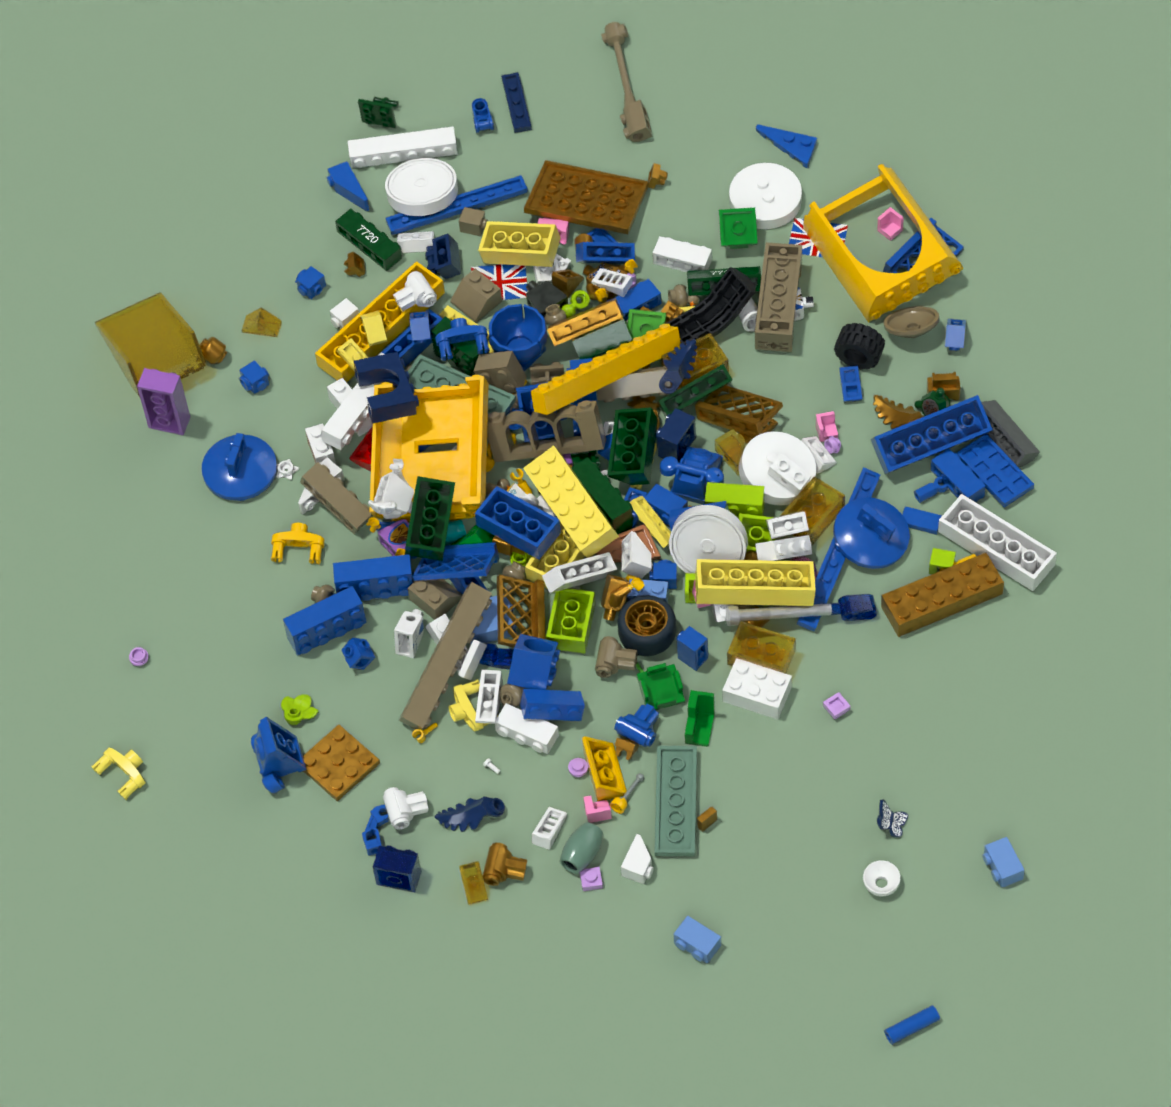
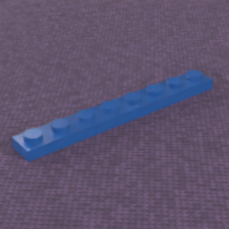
M522 175L459 194L447 208L434 214L410 216L399 213L385 219L391 235H395L462 214L464 207L478 209L528 193Z

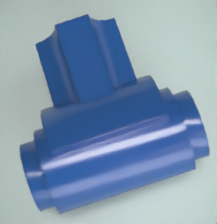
M649 704L641 705L635 715L620 716L614 730L617 731V734L643 747H651L656 738L653 725L659 718V713Z

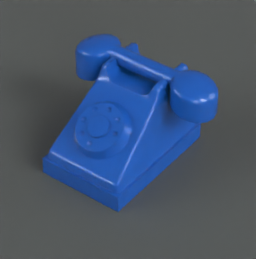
M539 384L516 388L519 409L513 408L509 410L507 415L514 411H523L531 416L534 411L531 390L537 388ZM536 421L534 423L539 440L555 437L553 428L548 422ZM520 424L509 425V428L512 430L522 427L524 441L530 442L525 427Z
M687 447L680 463L672 456L662 459L660 462V472L663 476H673L675 474L671 488L672 493L687 501L703 505L705 504L707 482L724 483V474L720 470L723 455L701 448Z
M268 717L261 719L260 724H258L257 733L251 738V746L260 767L262 783L270 793L275 794L285 788L280 777L296 771L302 772L306 770L297 736Z

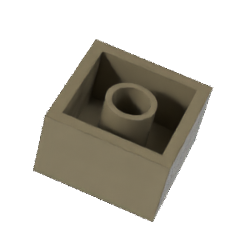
M513 351L479 355L474 368L475 374L484 376L490 385L511 394L516 393V388L524 386L527 377Z

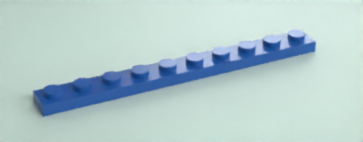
M863 467L849 502L860 498H871L881 474ZM834 537L815 579L814 604L827 603L846 558L838 549ZM821 616L799 617L797 625L815 632Z

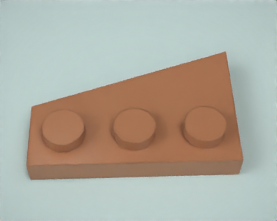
M645 524L618 534L619 537L596 553V555L610 552L614 563L622 562V540L633 531L651 552V560L661 558Z

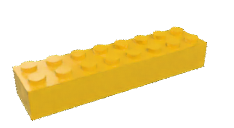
M416 261L315 353L317 366L334 379L339 380L343 378L347 383L355 376V373L336 350L352 338L368 358L377 356L410 325V313L423 312L429 308L425 306L420 307L415 304L404 311L400 309L393 294L405 288L407 276L414 271L422 273L436 293L437 300L445 293L443 280ZM379 311L387 342L369 346L360 315Z

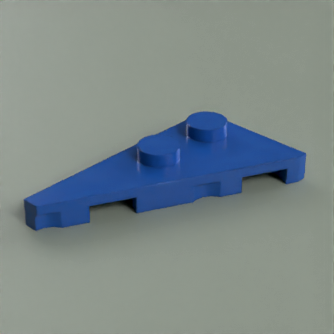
M757 124L756 131L763 138H769L773 141L774 146L787 153L792 159L796 158L803 163V167L808 168L817 144V137Z

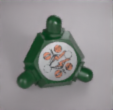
M938 388L936 391L933 390L922 396V399L917 400L914 406L917 409H921L922 414L927 416L949 407L951 402L944 394V389Z

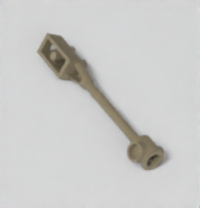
M611 22L605 26V33L601 34L605 44L608 43L609 46L614 47L625 93L624 114L620 115V119L623 125H627L623 132L626 139L630 138L633 142H640L653 136L647 110L641 100H635L631 92L621 45L629 35L624 24Z

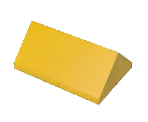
M584 736L582 738L583 752L588 764L597 802L614 799L617 796H624L627 790L617 756L615 755L613 743Z

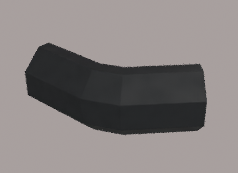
M729 267L714 289L701 303L666 324L678 327L681 343L686 345V340L691 341L695 339L696 346H699L720 334L735 320L754 295L756 286L745 274Z

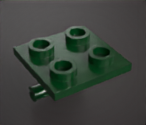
M374 97L373 101L358 99L362 122L381 125L385 128H396L393 108H398L399 101L389 100L388 97Z

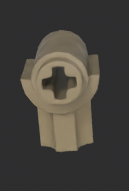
M604 637L599 645L595 665L596 674L600 677L608 678L612 674H616L618 669L635 671L637 650L624 649L616 638Z

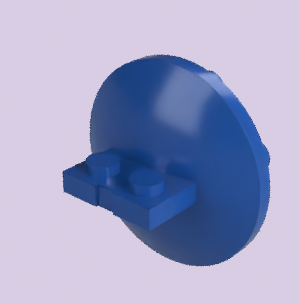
M236 433V435L216 442L207 451L202 462V475L209 490L221 498L234 501H244L264 492L273 482L277 472V461L272 448L258 437Z
M860 498L849 502L839 511L833 526L834 540L840 552L856 565L870 569L885 568L896 563L904 555L910 540L909 527L904 516L893 505L876 498Z

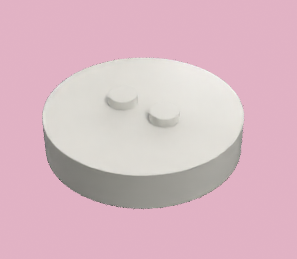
M419 158L407 161L394 168L387 176L385 189L387 200L394 210L410 216H425L447 208L458 194V183L454 169L446 162L433 158Z
M774 163L750 165L741 170L731 182L729 189L731 209L755 207L757 229L778 228L790 222L798 214L802 203L801 184L796 175L784 166Z
M766 432L754 437L746 445L739 461V475L743 485L764 486L765 503L789 505L799 501L808 493L816 476V463L809 448L798 438L783 432ZM780 453L811 475L809 483L798 496L767 474L769 467Z
M714 505L695 506L683 512L675 521L669 538L671 556L677 566L685 573H695L697 559L744 560L748 546L747 533L741 521L730 511Z

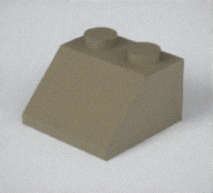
M475 268L461 280L450 302L477 323L502 302L501 289Z
M444 579L417 580L408 587L410 601L434 620L451 610L462 597V594Z

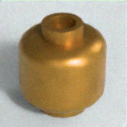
M210 337L208 340L204 338L199 345V348H201L200 356L210 364H219L227 354V351H225L226 345L215 337Z

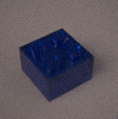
M393 846L378 847L373 863L376 885L415 893L422 872L418 853L409 849L399 850Z

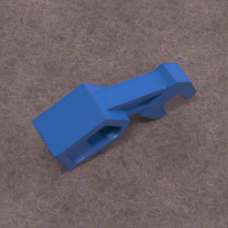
M385 804L376 806L370 811V819L365 831L362 833L368 856L383 852L377 828L389 821L388 814L380 815L382 812H387ZM373 835H374L375 838H376V839L368 840V839H369L370 837H372Z

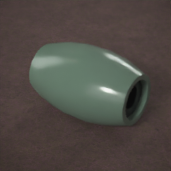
M589 822L577 828L565 843L560 864L567 871L574 874L584 870L594 860L601 847L603 831L595 824Z

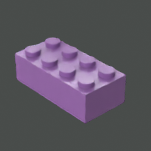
M144 368L137 388L148 428L184 435L191 417L180 375Z

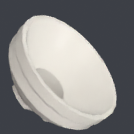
M875 861L869 864L864 871V885L870 893L876 896H888L894 893L899 886V870L888 861ZM878 879H884L888 884L886 887L880 888L875 882Z

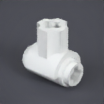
M418 271L410 273L407 276L405 288L393 294L402 311L415 304L420 307H431L437 301L436 293L423 274Z
M396 787L389 788L384 792L383 800L391 825L397 830L408 827L414 815L428 812L427 799L423 792L407 795L405 791L399 790Z

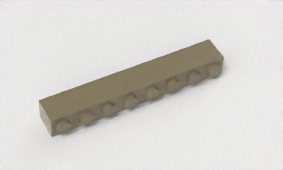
M473 582L467 586L399 721L413 729L422 730L428 727L432 719L429 717L432 710L436 711L440 704L438 700L440 694L446 692L449 686L447 683L449 677H453L458 667L455 666L457 661H461L466 653L465 645L467 643L470 644L475 635L473 633L475 626L478 627L483 620V616H481L483 610H487L492 602L489 599L492 594L491 592Z

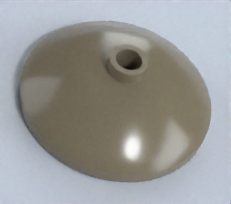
M924 306L903 308L885 318L884 328L895 336L916 338L926 334L938 324L940 319L939 313L933 308Z

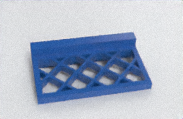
M931 217L929 220L947 245H953L957 248L953 252L957 256L964 249V246L936 225L937 221ZM919 230L885 263L884 273H898L896 271L899 268H907V271H909L914 264H909V258L919 257L920 247L922 246V237Z
M496 542L447 545L444 549L443 561L426 558L420 560L412 575L413 581L487 576L492 564L498 563L500 559Z

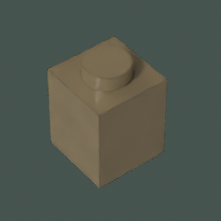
M464 207L459 219L460 232L481 236L488 221L485 218V211Z

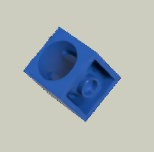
M520 634L514 647L507 684L539 690H547L548 686H552L557 670L556 663L560 655V650L557 649L558 642Z

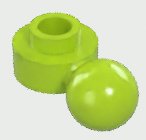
M578 290L571 295V304H566L561 308L566 313V319L575 315V309L581 310L588 306L590 302L589 295L583 290ZM580 298L582 302L578 303L576 299Z

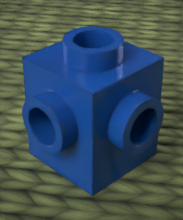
M352 638L341 649L350 668L364 670L375 659L367 639Z

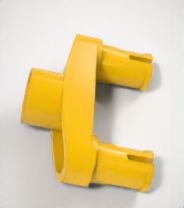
M293 523L291 524V531L272 535L271 561L277 562V559L278 562L283 561L285 546L311 547L309 563L314 564L316 561V564H320L325 539L320 535L308 533V526L306 524Z

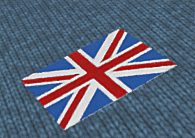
M794 218L789 244L802 245V255L822 257L803 229L804 219ZM830 223L845 243L848 225Z
M501 264L471 267V271L476 268L501 289L502 300L526 298V293L528 292L526 288V266Z

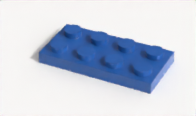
M987 434L957 452L961 461L972 469L977 478H981L984 481L985 488L1004 508L1034 489V483Z

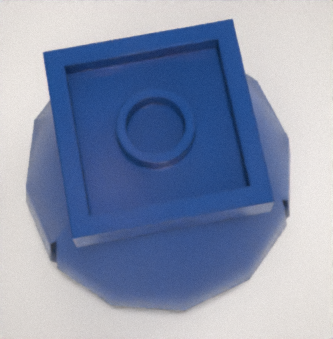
M522 304L508 305L497 311L491 319L488 327L489 343L494 353L513 351L525 372L546 351L547 324L544 317L533 307L524 304V318Z

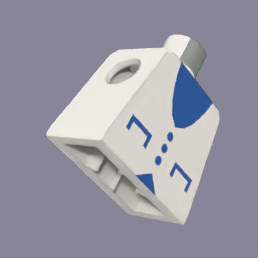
M414 609L412 612L405 611L394 629L395 654L410 658L415 657L424 633V614L421 610Z

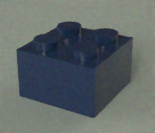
M676 408L672 414H668L664 426L660 427L656 433L658 457L664 459L665 457L672 456L680 463L687 447H690L696 439L694 416Z

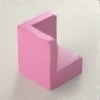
M890 207L878 217L877 231L891 241L903 231V216Z
M834 411L816 414V430L820 442L829 439V436L838 438Z
M591 796L583 797L589 823L612 819L611 808L607 800L593 803Z

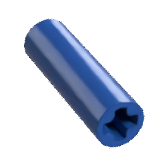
M931 1005L885 1029L884 1033L892 1045L940 1020V1016L936 1008Z

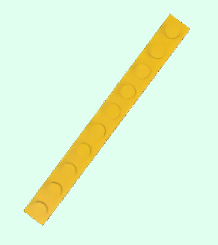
M662 324L655 330L647 331L641 337L633 338V341L621 344L615 350H609L602 356L594 357L588 363L580 364L574 370L566 371L562 376L554 377L547 383L539 384L537 388L531 390L534 412L548 415L667 356L669 352H675V347L681 349L678 327Z

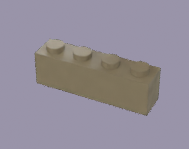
M663 366L636 370L596 390L598 401L603 400L604 403L615 401L616 398L630 400L633 399V396L639 395L640 398H646L654 393L667 395L659 388V381L667 371V368ZM667 381L665 385L671 387L672 383Z
M317 462L302 476L300 483L353 534H356L371 518L372 514L369 512V507L357 500L356 494L351 490L348 491L339 478L333 477L328 467L324 464L321 465Z

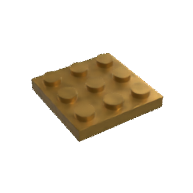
M339 724L303 755L306 770L303 772L336 801H339L380 764V760Z

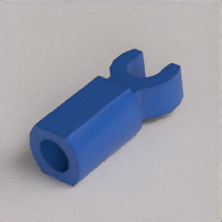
M942 476L937 477L934 483H928L915 490L914 496L921 503L936 495L937 492L947 491L948 484L939 485L943 482Z

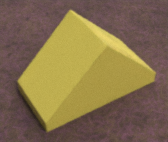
M379 311L360 315L369 346L387 342Z

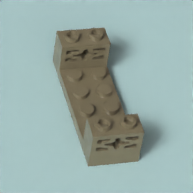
M768 242L765 244L755 326L756 350L792 352L797 291L802 270V245Z

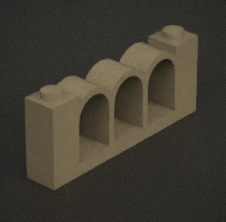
M586 400L578 403L577 406L568 404L558 409L557 412H552L548 415L534 411L531 416L523 411H514L507 416L505 412H492L488 414L487 437L494 462L536 458L552 446H555L561 454L601 450L605 447L606 436L597 401ZM565 417L574 419L579 425L581 436L565 438L560 419ZM536 421L548 422L553 428L556 439L539 441L534 423ZM520 424L525 427L530 442L514 444L509 425Z

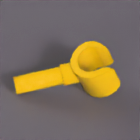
M435 722L423 731L415 729L412 732V736L416 738L418 735H421L417 741L418 743H423L426 735L438 727Z

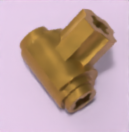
M493 843L489 847L483 872L484 882L488 885L497 886L500 882L506 881L507 878L523 881L527 859L513 857L512 853L503 843Z

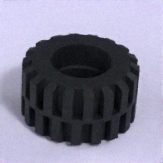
M860 323L846 324L840 331L834 346V352H836L835 355L839 357V360L846 365L858 366L862 370L870 369L878 364L885 347V340L877 330L868 325Z

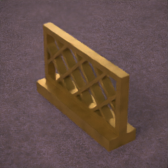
M727 385L710 394L704 402L698 401L695 404L698 420L752 437L762 434L763 428L783 407L780 401ZM722 391L729 393L718 396ZM737 397H744L743 399H739V400H735V401H734V399H733V398H737ZM731 399V402L721 404V401ZM755 401L760 402V403H758V404H754V405H750V406H749V403H751V402H755ZM747 405L746 407L736 409V406ZM773 406L772 409H764L765 407ZM734 407V410H727V408ZM761 408H762V411H760V412H756V413H752V412H751V411H753V410H757V409H761Z
M500 574L497 576L498 644L515 647L520 634L517 635L511 628L513 625L520 629L521 634L545 639L544 581L536 580L533 583ZM503 582L508 583L512 587L509 592L503 586ZM519 587L528 588V595L525 596ZM513 591L521 598L520 601L517 602L511 596ZM505 597L513 605L510 608H508L503 602V599ZM521 602H524L529 607L528 612H525L519 605ZM513 608H516L522 615L518 619L511 612ZM505 614L513 621L510 625L504 620ZM524 618L528 622V629L521 624V619ZM507 631L513 640L504 639V632Z

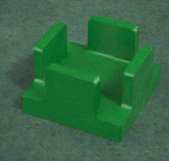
M755 207L719 210L721 247L739 249L748 248V245H758Z
M666 663L651 666L645 672L636 675L645 705L649 704L655 710L685 703L683 685L675 664L666 666Z

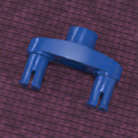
M465 318L452 320L450 322L451 329L445 330L435 337L436 344L440 349L441 360L446 361V354L448 360L453 358L450 347L452 343L475 339L478 354H483V348L485 353L490 351L486 338L488 336L486 327L468 325Z

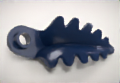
M695 339L691 341L686 340V345L680 343L681 349L678 347L674 348L676 354L668 353L670 360L663 359L667 371L659 381V388L663 393H674L683 379L691 378L687 371L694 370L690 362L694 363L696 361L692 357L697 355V352L694 351V349L698 348ZM667 381L671 382V383H672V386H671V387H667V386L665 385V382H667Z
M482 797L479 800L469 798L466 800L465 805L456 804V810L449 807L448 811L444 809L442 813L438 812L434 817L441 825L444 823L445 828L451 825V830L455 831L459 825L460 831L464 832L468 825L472 830L476 829L485 816L500 817L505 810V805L499 798Z

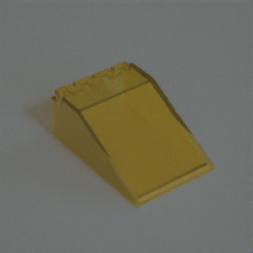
M161 292L95 322L97 329L130 386L138 396L137 385L144 368L175 373L183 379L188 377L189 373L194 374L203 370L204 366H206V361L193 329Z

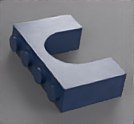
M398 352L354 361V373L359 387L389 382L397 387L389 393L367 397L368 413L372 424L417 414L416 407L419 406L418 397L413 395V384L409 383V373L404 371V360L399 358Z

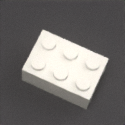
M736 658L722 690L723 702L779 719L792 688V676Z

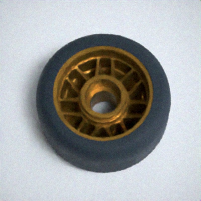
M652 595L638 596L629 600L619 612L617 620L618 635L626 649L637 650L639 656H654L664 652L673 643L676 635V618L672 607L663 599Z

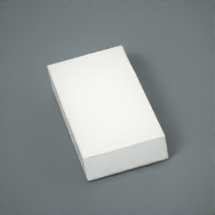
M475 639L473 640L458 673L459 676L468 680L472 679L486 649V644Z

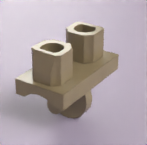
M553 362L547 366H543L541 363L534 364L533 367H530L531 385L546 383L554 377L564 375V365L560 364V362Z

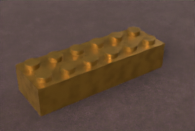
M983 553L881 595V608L897 636L900 637L1003 595L1004 581L988 554Z

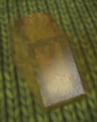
M732 429L715 440V451L723 455V460L739 475V462L744 451L745 439L740 433L737 434Z

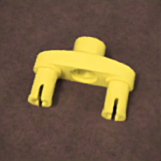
M478 679L468 684L454 686L453 693L456 703L448 707L454 722L464 719L467 725L475 732L488 725V723H475L476 712L467 697L479 692L480 683Z
M109 747L103 752L104 755L91 767L99 776L111 764H116L124 771L130 780L117 792L127 800L137 788L140 789L146 783L137 770L143 761L133 750H130L123 756Z

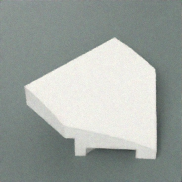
M556 253L552 267L533 266L536 283L539 285L544 281H549L552 284L553 271L566 270L571 264V260L568 258L564 259Z

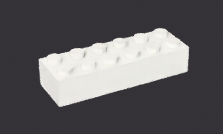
M963 494L957 498L939 519L938 532L976 556L987 553L996 569L1031 591L1036 589L1056 564V552Z

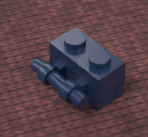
M449 234L432 239L433 246L426 247L425 259L428 261L427 269L435 275L439 273L444 279L461 274L458 243Z

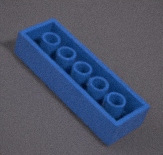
M977 395L875 436L871 439L884 474H888L948 448L989 433L993 429Z

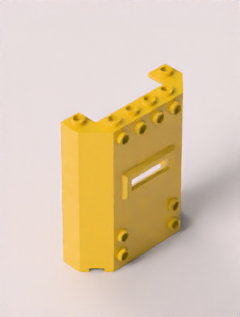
M472 375L471 377H465L467 384H459L458 386L442 385L438 388L423 387L422 389H414L413 395H417L419 406L416 407V415L373 423L370 500L374 501L381 477L392 472L389 466L394 464L393 459H402L404 462L402 474L409 486L414 489V493L417 476L455 482L449 520L475 517V512L486 499L489 383L484 376ZM389 382L374 385V396L389 393L396 388ZM457 443V450L419 453V446ZM371 507L369 508V512L374 518L380 520L384 518L382 514L376 513ZM407 512L399 518L392 519V521L406 519L409 523L411 513Z

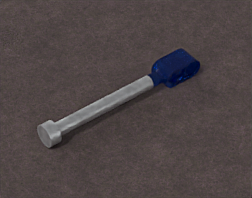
M871 594L846 595L839 598L838 603L814 604L813 606L738 609V606H727L726 622L728 626L739 625V621L840 614L844 621L869 620L877 616L874 596Z

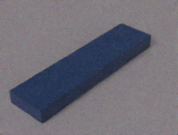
M519 73L501 75L514 133L532 130Z

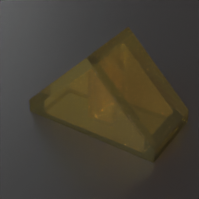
M261 307L246 315L242 332L278 337L282 321Z
M479 861L459 866L468 905L488 900Z

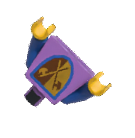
M371 517L366 525L371 526L369 530L372 533L376 530L378 531V539L382 546L392 556L404 555L409 528L408 521L402 519L400 521L380 522L378 519ZM410 556V560L417 558L414 556Z

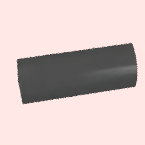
M996 400L981 402L993 429L987 434L1018 467H1022L1035 459L1040 451Z

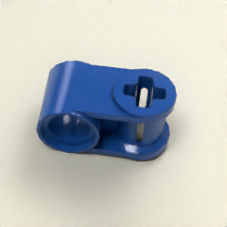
M483 98L475 99L472 102V112L476 133H479L481 130H494L487 101Z

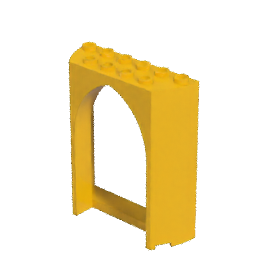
M884 164L878 165L880 176L820 209L815 201L809 205L811 209L808 215H805L803 222L804 231L868 322L880 318L884 313L896 309L900 304L912 300L916 295L928 291L929 288L944 282L945 279L952 275H957L964 269L894 170L885 167ZM889 189L921 234L922 247L920 255L913 267L907 272L884 273L875 271L860 263L851 254L829 222Z

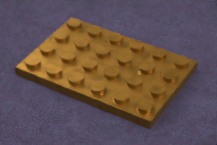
M545 160L524 206V213L628 235L648 189V181Z

